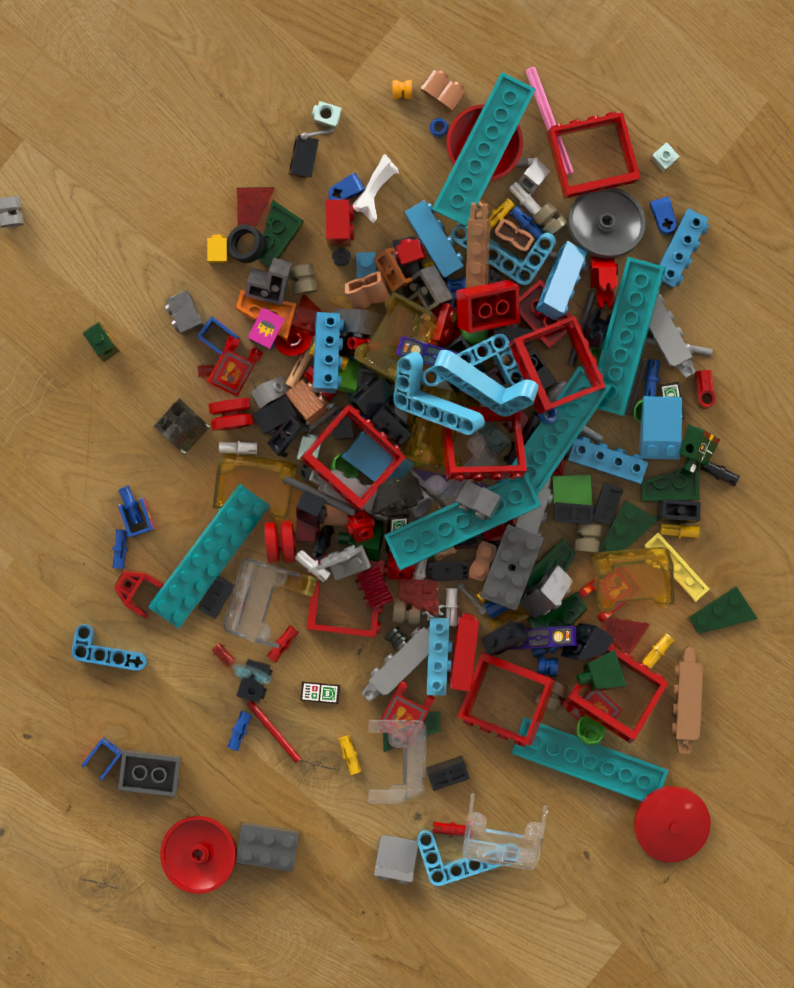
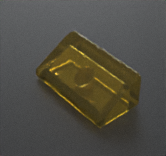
M519 604L516 611L508 609L493 619L488 617V621L492 631L500 628V626L506 625L509 621L520 622L529 616L526 609Z

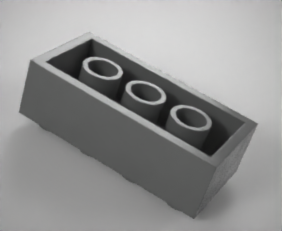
M507 524L480 597L516 611L544 538ZM510 564H514L516 566V569L514 571H510L508 569V566Z

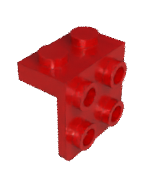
M443 303L442 308L431 311L428 321L430 325L426 329L423 342L445 347L450 343L457 318V310L453 306Z

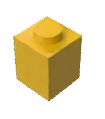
M212 235V238H207V260L209 263H228L227 238H223V235Z

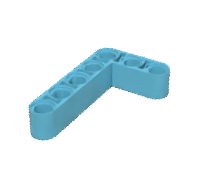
M458 223L452 230L451 236L455 242L467 249L468 225L464 227ZM457 229H463L466 233V236H460L457 232ZM551 233L542 234L525 260H523L490 238L489 250H495L498 253V257H492L489 253V264L519 284L527 285L533 280L554 248L556 239ZM541 240H549L550 247L543 246ZM531 256H539L540 262H533ZM506 260L512 261L513 264H514V267H513V268L507 267L506 264H505V261H506ZM521 271H528L530 278H524Z
M503 334L491 336L456 354L460 358L462 355L466 356L468 363L472 366L493 356L506 384L510 387L517 384L511 379L513 373L519 376L518 383L524 380L508 345L510 342ZM496 338L502 341L500 349L494 345ZM478 347L484 348L485 355L483 357L477 354ZM505 355L511 360L509 366L503 363ZM434 366L422 372L421 383L425 387L435 386L446 380L433 370ZM428 372L434 375V381L432 383H429L426 380V375Z
M441 350L439 352L433 370L438 375L500 416H510L531 406L534 403L539 385L532 380H523L511 387L504 388L449 350Z
M412 352L398 361L394 391V404L397 408L466 435H471L484 426L485 421L480 413L420 391L423 359L419 353Z
M422 830L417 837L429 880L435 886L445 885L515 862L520 856V851L516 844L506 843L443 864L432 832ZM423 835H429L431 842L423 844L420 839ZM508 848L516 849L515 856L508 857L506 850ZM434 853L437 855V860L431 863L427 861V855ZM490 854L498 856V860L495 863H490L487 860ZM478 860L480 862L479 867L476 869L470 868V861ZM459 866L462 870L460 874L454 875L451 873V868ZM439 871L443 874V878L436 881L432 875Z

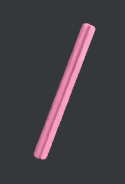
M531 67L526 70V74L531 87L536 89L534 96L548 131L551 126L557 124L535 67ZM558 136L556 138L566 176L573 173V168L562 138Z

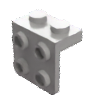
M382 835L374 875L378 876L377 879L389 881V878L397 879L396 882L401 884L412 882L418 842L416 840Z

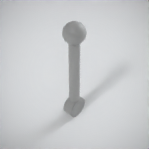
M330 128L308 134L303 132L301 139L306 140L308 137L331 134L335 130Z
M458 583V590L463 591V593L479 609L478 611L480 614H485L486 608L481 607L479 605V603L464 588L463 583Z

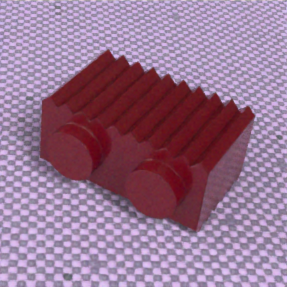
M378 565L357 574L358 579L355 582L359 591L363 589L366 595L363 597L367 608L371 607L374 610L394 601Z

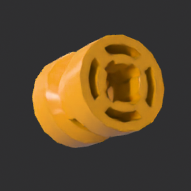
M393 80V99H412V80H406L405 82Z

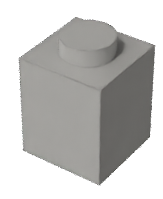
M535 159L517 183L533 194L551 171L543 163Z

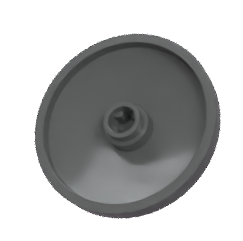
M616 187L578 196L571 207L568 226L573 240L581 249L595 257L613 259L630 253L640 243L645 231V215L642 207L631 194Z

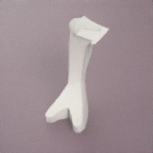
M386 154L383 155L379 165L373 172L366 189L353 203L354 209L357 212L364 213L372 223L377 220L374 197L377 191L392 175L399 174L398 168Z

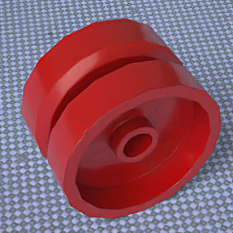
M237 398L208 404L210 414L222 415V417L211 420L212 431H230L254 425L253 415L249 413L240 414V412L251 408L250 398Z
M282 521L281 533H278L276 522H265L268 564L279 563L280 551H282L285 563L295 562L296 535L293 529V521Z

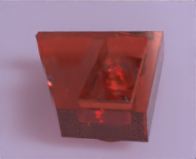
M274 187L237 188L238 226H258L261 216L274 193Z
M302 294L290 328L315 337L316 314L323 311L306 295Z
M399 579L400 601L412 604L419 610L432 613L433 617L439 616L438 580Z
M608 617L601 626V629L614 637L612 644L630 655L650 624Z

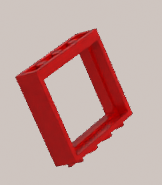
M609 112L603 117L594 115L588 117L585 121L576 119L570 121L567 125L558 123L551 126L546 134L564 199L638 182L640 174L623 112ZM615 124L628 173L569 186L556 137Z
M575 316L515 338L508 343L523 379L532 380L539 385L534 400L539 415L598 392L606 387L602 379L603 375L597 368L596 358L591 354L589 342L584 338L581 324H578ZM566 328L591 387L550 403L524 344Z
M347 405L299 459L352 507L360 510L406 457L399 446H393L388 441L389 437L383 432L379 433L369 419L365 420L361 417V412L358 409ZM345 416L393 458V461L360 498L312 455Z
M465 407L480 413L485 422L512 421L517 458L516 466L455 467L452 431L450 428L441 425L447 480L461 482L472 479V481L491 479L492 481H499L507 478L515 480L516 478L524 477L527 467L520 411L510 416H500L488 407Z
M325 553L323 559L328 557L327 555L329 554ZM369 560L370 565H378L382 576H387L388 565L384 564L385 560H379V562ZM313 574L307 629L376 637V633H380L381 622L377 621L378 614H382L383 606L373 610L371 630L316 624L321 580Z
M462 613V616L457 617L449 681L451 689L471 691L479 620L475 618L474 614Z
M611 643L606 654L615 650L618 661L658 687L633 730L579 696L578 694L584 685L579 686L578 682H576L565 702L623 740L631 743L636 739L668 682L665 681L662 675L649 671L645 664L637 663L631 655L626 652H620ZM597 656V657L591 658L589 662H591V661H593V660H595V659H597V658H599V657H601V656Z
M482 652L472 677L471 691H467L458 717L463 719V723L469 726L479 725V730L487 733L494 731L498 733L497 737L508 740V738L515 740L514 744L522 747L526 745L532 746L557 680ZM489 663L545 685L526 737L470 715Z

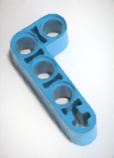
M83 624L76 628L72 646V656L75 660L136 671L147 666V656L141 652L94 645V629L91 625ZM84 627L89 630L87 638H83L80 635V630ZM78 647L85 648L86 655L84 657H80L77 654ZM98 650L104 651L105 658L103 660L96 658ZM117 653H121L124 656V661L121 664L115 661ZM138 656L143 661V664L137 666L136 662H129V665H127L129 659H137Z

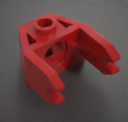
M594 256L591 257L590 288H596L597 305L603 310L604 304H607L610 310L615 302L614 289L617 286L618 264H615L614 258L605 259Z
M124 570L115 583L114 589L127 608L147 619L149 614L136 606L131 597L143 581L151 582L159 588H162L164 583L146 572ZM126 581L131 582L129 586H124Z

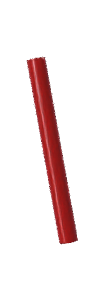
M254 701L246 704L293 761L297 763L301 757Z

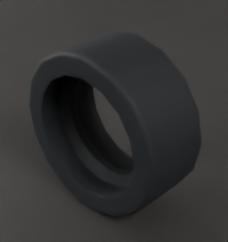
M240 225L230 232L227 238V249L229 254L236 260L243 263H252L263 254L265 239L256 228L250 225ZM250 233L255 237V244L249 253L242 255L237 251V243L243 235Z

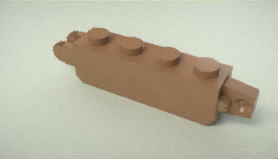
M471 203L470 218L468 219L466 288L488 284L491 221L488 218L489 206L486 203L482 206V217H476L477 205L476 203Z
M688 646L683 650L682 661H678V665L674 667V677H677V685L674 684L673 696H676V704H673L672 707L675 723H672L671 734L677 739L678 753L691 754L693 740H697L700 737L703 666L696 662L695 650Z

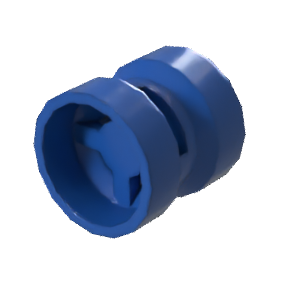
M539 657L537 673L557 677L558 658L546 659L545 657Z

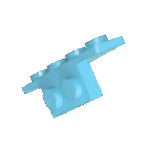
M430 618L427 695H446L447 672H451V660H448V653L452 652V641H448V618Z

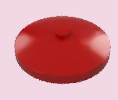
M485 104L467 108L452 122L447 134L446 147L453 166ZM519 124L490 181L498 180L509 174L520 160L523 150V135Z
M665 786L648 794L638 806L634 817V833L639 845L649 856L662 862H680L694 856L704 846L710 833L711 820L705 803L693 791L680 786Z
M191 816L178 821L168 830L161 844L160 860L165 875L172 884L188 893L203 894L216 890L231 877L236 866L237 848L232 834L221 822L208 816Z

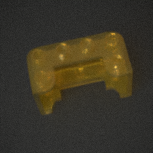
M436 386L424 387L422 389L425 393L462 407L480 406V402L476 399L452 390ZM414 415L411 424L412 435L406 440L404 456L408 460L446 472L441 425ZM451 429L452 440L454 443L457 431ZM454 454L455 467H461L462 461L460 456Z

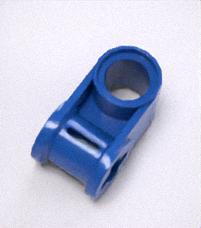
M355 172L333 185L329 189L328 198L329 200L350 199L362 193L365 187ZM334 191L337 193L341 192L339 199L336 196L333 197Z
M669 196L651 201V211L659 232L663 235L672 234L676 227V220ZM665 221L668 224H672L669 229L663 227Z
M465 276L451 280L446 278L447 288L453 297L450 300V305L453 307V303L457 300L456 290L466 288Z

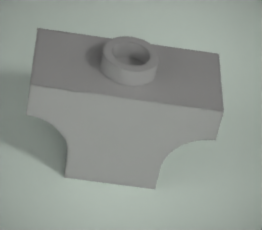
M280 376L262 383L251 393L259 408H262L286 396L285 393L288 392L289 388L285 384L283 377Z

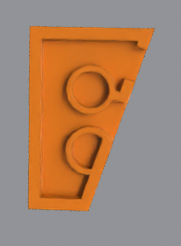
M241 290L236 310L255 322L262 308L283 317L284 322L277 335L287 341L297 304L283 300L282 306L246 297L244 296L245 291Z

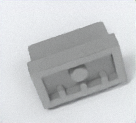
M352 545L340 553L336 551L327 555L328 557L320 560L321 564L316 566V569L318 571L330 566L335 580H339L369 569L371 565L363 546L355 548V545Z

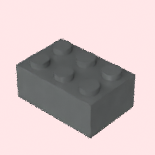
M125 749L122 753L118 790L176 797L178 795L182 756Z
M243 822L236 863L293 872L300 831Z

